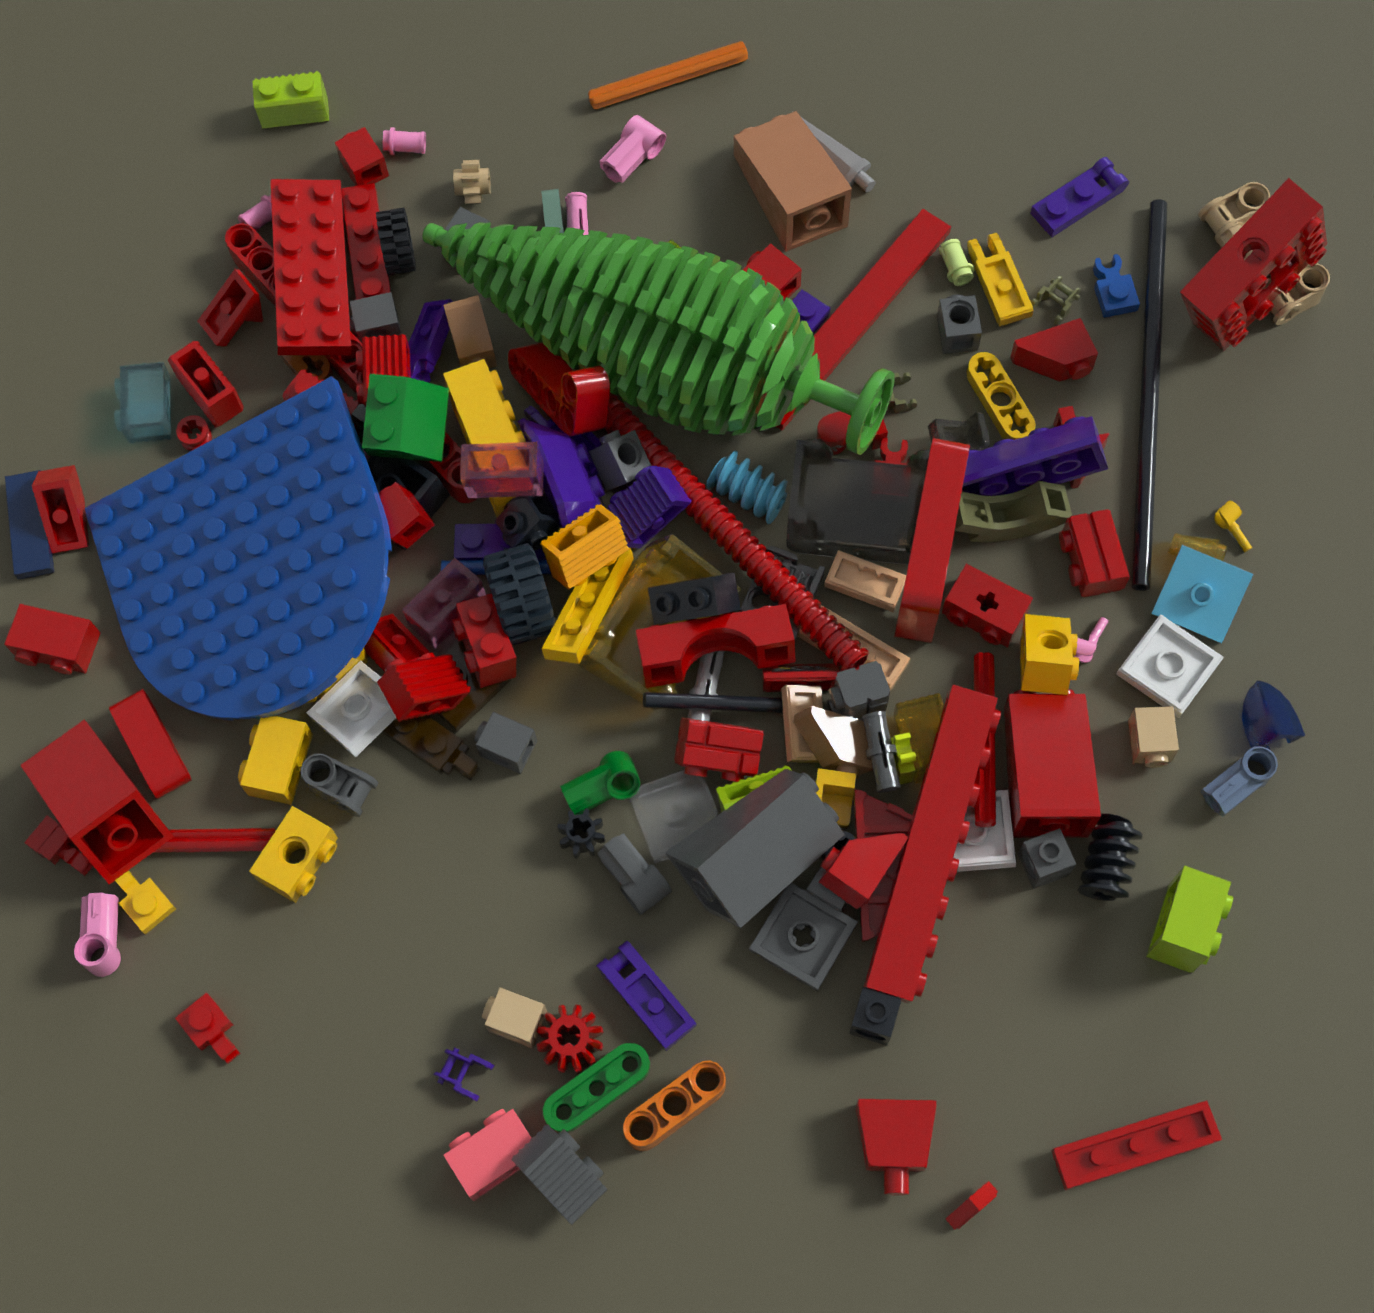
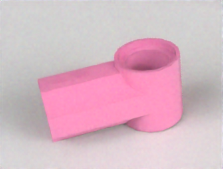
M633 116L625 125L621 139L599 161L600 168L613 182L623 183L646 158L649 160L654 159L660 153L666 142V133L641 116Z
M102 892L89 893L87 896L82 897L80 938L74 948V955L78 963L90 973L99 977H105L115 972L121 961L120 951L117 948L119 898L116 895ZM104 948L101 958L91 962L92 954L97 949Z

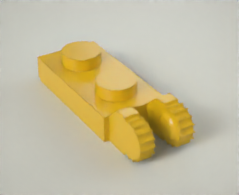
M997 233L988 235V247L992 256L985 258L978 240H969L967 242L968 253L999 327L1032 317L1034 310L1011 255L1009 251L1006 252Z

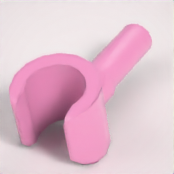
M1100 617L1088 640L1078 638L1075 657H1078L1079 661L1084 663L1091 661L1098 639L1108 624L1106 618Z

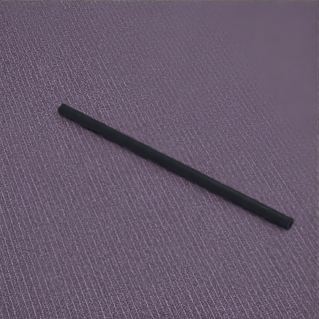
M1161 199L1150 202L1132 566V589L1146 591L1151 587L1168 203Z

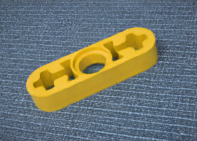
M980 352L972 356L967 368V379L1003 440H1016L1028 436L1030 432L1035 430V420L998 358L988 352ZM978 366H982L983 369L990 368L989 380L984 372L977 373ZM1003 392L1010 397L1011 402L1006 406H997L992 402L991 396L994 393ZM1015 411L1013 420L1018 427L1025 426L1022 434L1018 430L1011 431L1013 420L1010 414Z

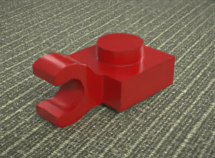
M207 992L175 1018L201 1051L211 1045L222 1060L224 1059L227 1064L241 1054L225 1034L234 1024Z

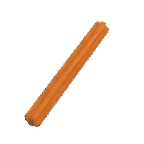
M743 41L726 45L588 91L589 102L592 108L597 110L746 61L748 59V51Z

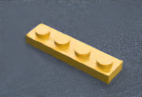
M631 548L620 555L614 564L602 567L590 575L584 584L574 587L541 648L545 659L580 664L634 559Z

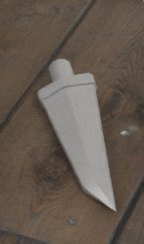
M802 118L849 185L852 187L856 183L864 191H871L876 184L866 174L867 170L871 167V163Z

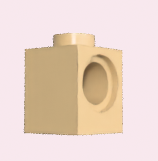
M1174 707L1135 708L1128 719L1133 764L1145 763V766L1149 768L1168 765V762H1172L1179 751Z
M499 988L496 997L490 996L487 1000L482 1018L486 1020L485 1027L488 1032L533 1049L538 1037L537 1027L542 1026L545 1019L544 1015L548 1011L543 1003Z

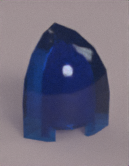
M1257 680L1248 690L1242 708L1243 726L1251 748L1262 746L1270 750L1269 745L1279 739L1286 738L1289 744L1305 736L1300 720L1290 701L1271 684Z

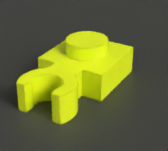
M910 732L894 735L890 739L891 744L896 745L897 749L894 759L899 783L912 782L916 771L913 763L916 761V753L912 752Z

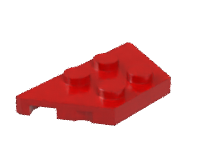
M854 790L856 839L903 833L907 836L912 814L905 812L904 809L896 805L887 804L873 798L862 790ZM903 847L870 898L860 907L862 942H867L879 934Z

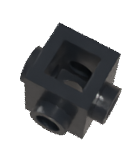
M521 491L515 498L511 499L505 505L504 511L495 520V523L503 533V540L510 547L513 548L528 543L534 551L542 548L541 541L547 540V537L560 525L558 513L545 493Z

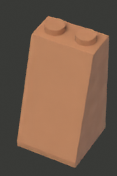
M797 111L787 115H778L767 123L757 127L745 128L739 134L734 135V157L785 252L848 227L852 188Z

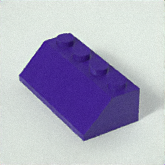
M1074 417L1067 420L1064 425L1055 428H1039L1023 438L1000 440L993 447L981 451L969 450L962 492L984 496L1005 495L1023 490L1038 481L1061 484L1109 469L1093 417Z

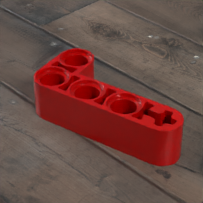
M541 342L509 350L508 365L511 374L565 434L575 436L604 429L607 422L610 383L608 375L602 366L573 371L560 356L554 355Z

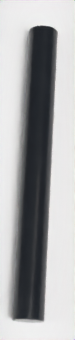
M644 692L642 698L644 708L783 713L782 698Z

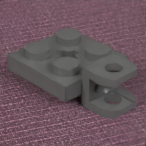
M822 867L814 876L807 891L792 882L785 888L749 948L750 952L817 992L858 924V921L843 913L848 903L818 882L826 871ZM805 927H809L812 930L810 936L814 939V942L811 945L805 943L802 947L795 944L797 938L793 935V931L795 929L802 931Z

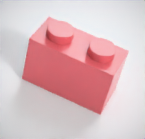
M504 1109L496 1111L483 1121L485 1125L483 1129L472 1136L469 1132L460 1135L448 1145L451 1150L443 1155L464 1190L473 1201L520 1170L512 1161V1157L518 1154L519 1150L523 1149L532 1137L514 1109L507 1113Z

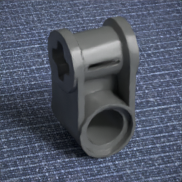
M321 753L307 757L301 767V776L310 792L356 817L361 816L363 812L361 806L370 790L376 789L379 784L369 774L357 768L349 767ZM323 768L330 770L326 780L322 782L312 781L315 771Z

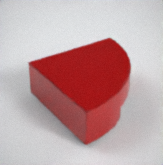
M990 1181L986 1182L946 1217V1221L954 1230H959L997 1197L998 1191Z

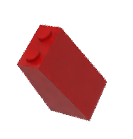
M1068 689L1067 695L1037 694L1036 692L1022 690L1008 694L1004 705L1008 795L1013 838H1035L1059 828L1064 838H1088L1101 817L1086 694H1075L1070 689Z
M85 719L20 765L68 837L109 885L174 837Z

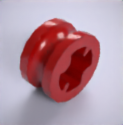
M186 416L177 424L176 435L182 446L188 451H192L212 440L211 430L206 421L200 416ZM198 428L201 434L196 433L197 438L190 439L187 433L192 434L191 429Z

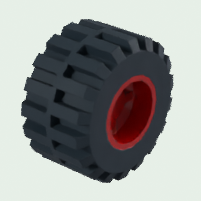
M526 543L484 556L483 567L503 632L509 637L511 645L514 646L549 635L556 620L534 549Z

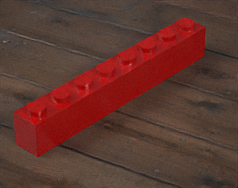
M952 685L947 693L908 829L907 837L909 838L902 850L863 986L901 998V1002L907 1004L913 1002L914 996L921 997L925 987L927 974L922 973L921 970L925 957L931 959L936 948L938 936L932 934L936 919L943 920L947 909L949 897L943 896L946 882H953L957 873L959 859L953 857L957 843L963 845L968 834L970 822L964 820L968 806L974 807L976 804L980 785L974 783L978 769L985 770L991 751L990 747L985 746L988 732H996L1001 716V711L995 709L997 697L957 685Z

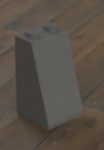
M784 769L675 844L665 854L708 912L741 928L845 834L836 823L839 820L837 813L827 803L822 802L816 794L819 788L815 781L804 772L800 774Z

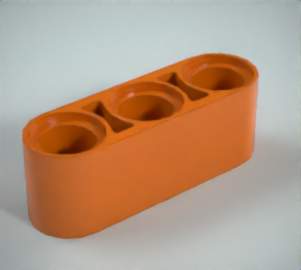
M711 1060L697 1063L630 1112L623 1123V1133L627 1143L635 1150L648 1151L719 1100L726 1089V1076L723 1068ZM705 1072L715 1074L720 1082L716 1089L703 1091L696 1084L697 1078ZM672 1096L681 1097L687 1104L685 1111L678 1116L669 1115L664 1110L666 1100ZM640 1120L650 1122L654 1130L648 1139L639 1141L631 1136V1128L636 1122Z

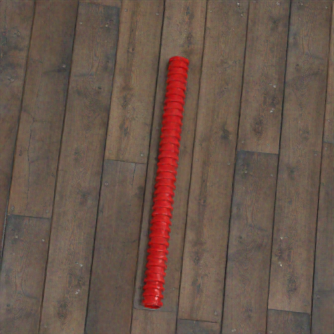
M610 392L605 426L606 432L609 434L619 430L622 436L635 430L651 466L669 468L688 498L691 499V503L685 508L687 515L694 517V522L699 525L701 524L702 530L709 532V537L712 540H716L719 547H724V552L727 555H732V561L739 563L740 569L747 571V576L750 579L755 578L754 582L757 586H763L762 590L765 594H771L770 599L773 602H778V605L786 604L789 618H794L796 626H802L801 630L804 634H810L809 638L812 642H818L817 647L820 650H826L825 655L827 658H834L833 663L836 667L842 666L841 671L851 668L858 670L859 666L863 665L868 659L869 650L867 648H860L861 642L856 639L852 640L853 634L849 631L844 632L845 626L842 623L837 624V618L834 615L829 616V610L826 607L821 608V602L818 599L813 600V594L810 591L805 592V586L802 583L797 584V578L794 575L789 576L790 571L786 567L781 568L782 563L780 560H774V554L769 551L766 552V546L758 544V538L751 536L749 529H743V523L738 520L736 521L735 515L728 513V508L725 505H721L718 498H713V493L710 490H706L705 485L702 482H698V478L695 475H691V471L687 467H683V462L678 459L676 460L675 454L669 452L666 445H661V440L654 437L653 432L648 430L644 423L639 422V418L636 415H632V411L626 408L624 403L618 400L615 394Z

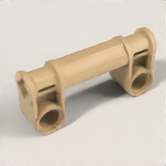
M1246 183L1242 187L1207 203L1198 213V217L1201 221L1208 223L1216 234L1214 237L1215 241L1222 248L1270 198V192L1261 183ZM1246 203H1251L1256 207L1249 206ZM1253 250L1249 251L1246 254L1244 260L1252 253ZM1317 263L1311 267L1308 264L1298 274L1301 278L1295 287L1287 294L1281 292L1272 301L1275 305L1271 312L1274 315L1273 321L1276 325L1287 323L1298 314L1316 306L1320 302L1330 281V274L1323 265ZM1267 277L1269 281L1263 289L1267 288L1271 283V279L1269 277ZM1304 283L1312 284L1315 288H1310Z

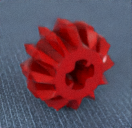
M576 1004L574 1006L572 1015H568L565 1005H560L558 1007L560 1018L556 1019L549 1012L544 1015L545 1020L551 1026L550 1028L544 1026L537 1027V1034L547 1039L537 1043L536 1047L539 1052L549 1051L544 1058L547 1066L552 1065L559 1059L558 1071L560 1073H565L569 1062H572L575 1072L580 1073L582 1072V1066L579 1060L584 1058L588 1064L593 1065L596 1060L589 1050H603V1043L594 1038L601 1036L604 1031L602 1026H591L596 1020L593 1012L586 1014L581 1019V1005ZM565 1032L570 1035L576 1032L580 1033L576 1034L578 1043L575 1046L571 1043H567L564 1046L561 1045L564 1043L562 1035Z

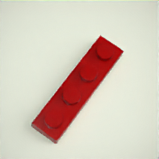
M375 183L341 188L356 300L389 292L392 293L390 278L385 268L378 234L376 212H379L380 209Z
M1206 1100L1053 1148L1051 1152L1064 1189L1068 1190L1217 1143L1222 1140V1137Z

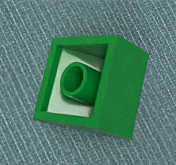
M370 374L362 442L363 450L368 456L442 462L449 388L409 377Z

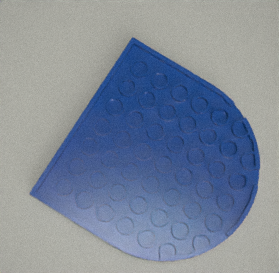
M332 376L84 508L120 628L137 667L146 679L171 701L188 710L208 717L233 721V719H260L283 714L315 698L337 680L335 676L347 665L352 657L356 659L379 621L390 584V578L387 576L388 552L392 551L389 524L340 384Z

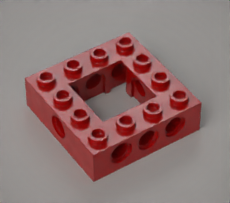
M1288 178L1180 291L1192 323L1223 351L1230 345L1236 347L1247 336L1249 331L1246 328L1256 318L1259 321L1262 320L1273 309L1275 304L1272 301L1281 292L1287 294L1295 287L1301 278L1298 274L1308 264L1311 267L1316 265L1325 255L1327 250L1324 247L1327 245L1323 206ZM1253 250L1252 253L1244 260L1246 254L1249 251ZM1267 277H1269L1271 279V283L1267 288L1263 289L1268 283L1269 279Z

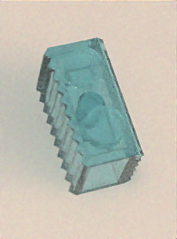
M164 362L121 365L120 378H115L114 381L116 397L118 400L120 399L121 410H115L117 430L123 432L129 443L170 440L172 438L171 379Z

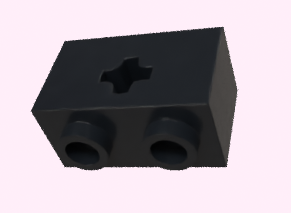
M735 572L648 587L654 625L741 610Z

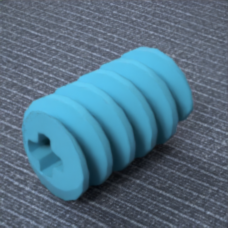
M736 450L728 457H723L712 470L707 480V488L716 486V492L720 496H724L729 492L728 499L730 502L737 503L741 500L742 509L749 510L754 507V516L760 518L766 514V522L771 524L786 501L788 481L784 479L779 485L774 486L775 473L773 472L765 479H762L763 466L759 465L751 472L748 470L750 465L749 458L737 464L738 452Z

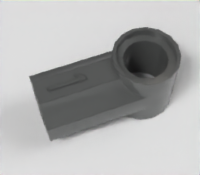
M624 833L612 838L597 853L601 862L621 885L620 889L625 898L639 915L645 913L672 892L671 887L653 864L648 865Z

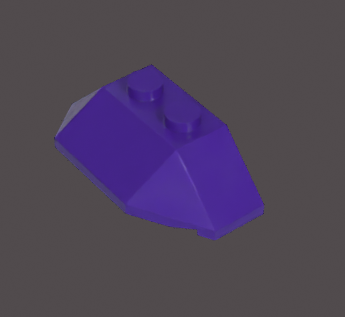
M524 418L517 421L531 458L539 472L546 496L558 513L559 529L565 528L566 524H571L572 520H577L578 516H583L585 512H589L596 505L601 504L604 506L601 497L605 495V491L597 475L592 476L588 464L592 463V459L584 443L579 444L565 433Z

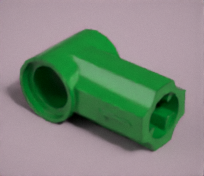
M612 751L602 758L598 767L560 787L574 815L583 814L586 808L591 810L612 798L617 800L631 798L639 790L641 782L632 758L628 753ZM624 773L622 776L615 777L618 774Z

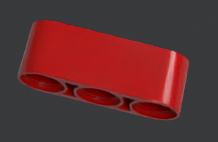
M144 689L109 706V711L145 781L157 799L192 781L182 758Z

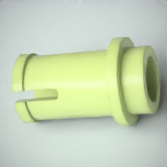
M950 239L942 243L938 250L949 271L947 273L948 280L953 282L955 286L968 284L974 277V267L971 263L967 262L960 241L958 239Z

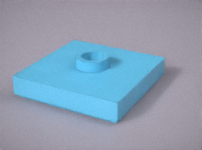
M1182 544L1151 614L1158 617L1161 614L1179 626L1222 643L1253 574Z

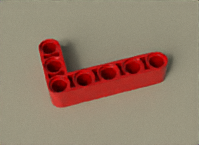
M932 438L895 637L932 643L943 597L970 444Z

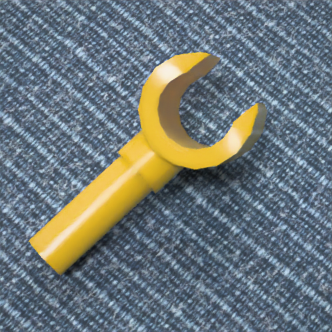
M1229 500L1215 513L1214 521L1219 527L1228 529L1245 553L1252 549V546L1242 533L1239 525L1235 522L1242 515V511L1235 502Z

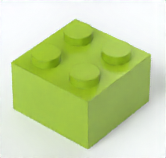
M1184 865L1168 885L1146 957L1189 973H1193L1201 964L1206 965L1210 955H1216L1221 943L1222 934L1216 931L1221 918H1227L1233 903V896L1228 895L1231 882Z

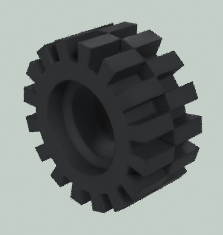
M405 208L376 212L381 251L387 274L393 275L416 271L413 243Z

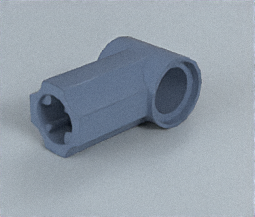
M1262 746L1249 749L1241 759L1201 790L1205 802L1214 812L1224 817L1257 789L1264 787L1277 770V758L1271 750ZM1257 761L1265 768V774L1256 775L1252 773L1248 768V762Z

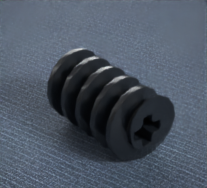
M1102 813L1096 824L1098 826L1094 827L1091 832V836L1094 839L1088 845V851L1091 855L1087 856L1084 861V865L1088 870L1083 871L1080 879L1084 885L1079 886L1078 892L1086 897L1102 901L1128 898L1129 892L1120 888L1119 885L1132 882L1133 878L1123 873V869H1134L1136 863L1126 858V855L1139 853V848L1129 842L1130 840H1141L1143 834L1134 829L1132 822L1128 819L1110 813Z

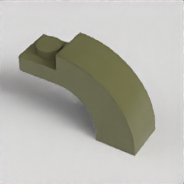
M1038 481L1023 490L1005 495L984 496L962 492L955 531L968 533L970 541L998 542L1028 537L1064 524L1067 518L1072 516L1065 486Z

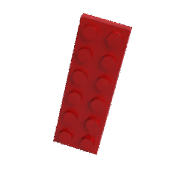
M270 179L278 355H351L341 180Z

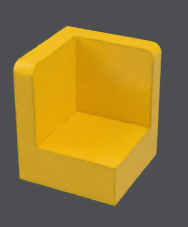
M818 768L816 784L819 790L816 794L822 802L827 803L837 813L839 820L836 823L841 828L849 827L856 773Z

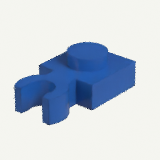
M1118 254L1112 257V268H1105L1100 258L1095 259L1093 266L1094 275L1100 279L1096 280L1094 289L1103 318L1136 312L1140 306L1131 274L1120 276L1122 260Z

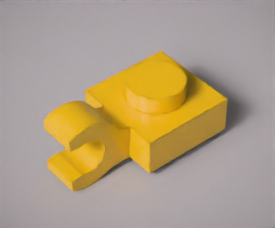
M127 871L115 880L127 894L119 902L120 906L145 935L176 910L174 905L150 877L140 884L132 873Z

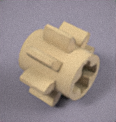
M463 160L462 169H454L455 195H463L465 204L481 203V200H483L482 195L491 194L489 168H480V160Z

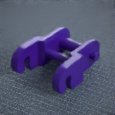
M455 1047L453 1051L446 1049L445 1053L449 1056L441 1073L434 1072L433 1074L439 1078L437 1083L443 1085L444 1081L454 1085L453 1090L456 1093L477 1102L479 1099L478 1095L462 1088L461 1082L469 1065L472 1066L474 1063L480 1066L483 1065L489 1070H493L495 1065L473 1054L466 1058L458 1054L459 1049ZM457 1059L464 1064L455 1080L448 1077Z

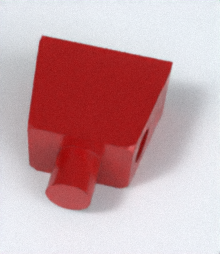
M857 1100L856 1114L866 1170L884 1171L885 1195H909V1172H924L927 1168L936 1112V1100Z

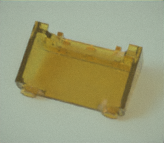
M673 534L651 542L638 555L627 571L580 664L577 665L642 703L644 692L677 694V691L674 689L676 683L651 688L645 687L636 630L654 625L648 587L722 575V573ZM686 620L676 621V622H669V623H663V624H656V625H666V624L684 622V621H686ZM650 708V709H652V710H659V709H661V708Z

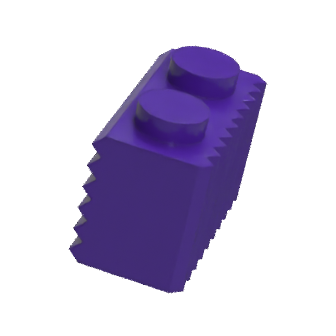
M648 466L636 474V481L633 482V485L629 486L628 489L617 492L611 497V504L606 509L621 521V529L624 532L623 535L629 548L641 549L691 503V499L688 498L669 468Z

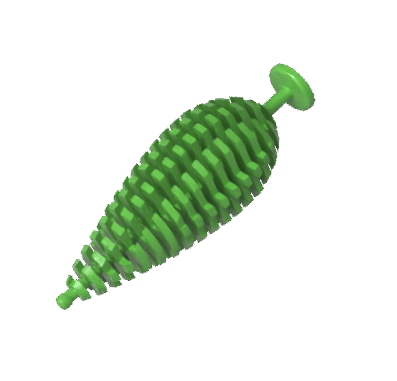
M479 222L470 229H465L467 223L454 225L448 231L439 225L429 223L423 230V241L434 247H442V255L453 268L456 267L457 273L468 284L474 283V287L484 298H491V302L502 313H508V317L519 328H525V331L531 338L543 343L554 355L562 356V359L573 369L580 370L599 365L602 366L608 375L610 392L612 394H619L623 398L622 400L631 406L637 407L639 405L643 412L651 416L658 417L659 415L667 423L676 426L681 423V426H685L684 430L700 433L704 429L709 430V434L725 435L726 431H734L732 436L749 434L753 428L762 426L760 431H765L780 425L784 415L789 411L791 412L795 409L793 414L795 416L811 400L851 415L846 433V447L849 451L861 455L873 441L887 411L893 392L895 373L884 368L878 369L870 376L860 395L821 380L818 353L813 355L815 338L807 321L800 322V314L793 301L787 297L784 301L783 295L780 294L781 291L770 282H767L765 286L762 275L750 268L745 272L741 269V265L727 259L726 262L719 261V256L705 252L703 255L699 254V251L686 246H682L681 249L675 248V245L663 241L653 244L652 240L639 236L635 240L630 239L631 237L625 234L613 233L612 237H606L607 233L592 230L589 231L588 235H583L585 230L577 228H566L564 233H559L561 230L559 227H542L541 231H536L538 226H519L517 230H514V225L503 224L489 228L491 223Z

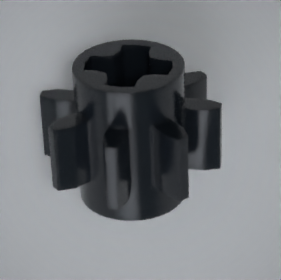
M587 808L583 811V814L578 815L568 811L569 820L567 824H558L557 826L561 834L567 835L560 840V847L566 849L571 846L575 859L580 856V853L585 852L595 856L594 846L596 843H605L606 841L605 835L596 832L602 828L603 820L598 818L592 821L589 809ZM581 828L582 831L588 833V837L582 839L579 835L575 834V830Z

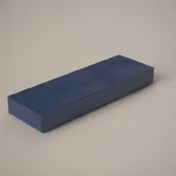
M41 470L5 476L13 570L18 580L54 573L53 553L48 543L32 489L36 475Z

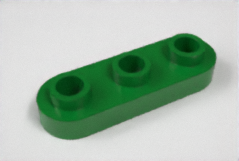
M624 1043L551 1094L543 1106V1117L547 1125L557 1133H560L563 1129L567 1133L573 1132L644 1081L650 1071V1060L645 1049L635 1043ZM627 1059H634L637 1061L638 1067L633 1072H626L623 1069V1063ZM594 1083H602L605 1086L604 1093L600 1096H593L590 1093V1087ZM563 1106H567L572 1110V1114L567 1120H560L557 1117L558 1109Z

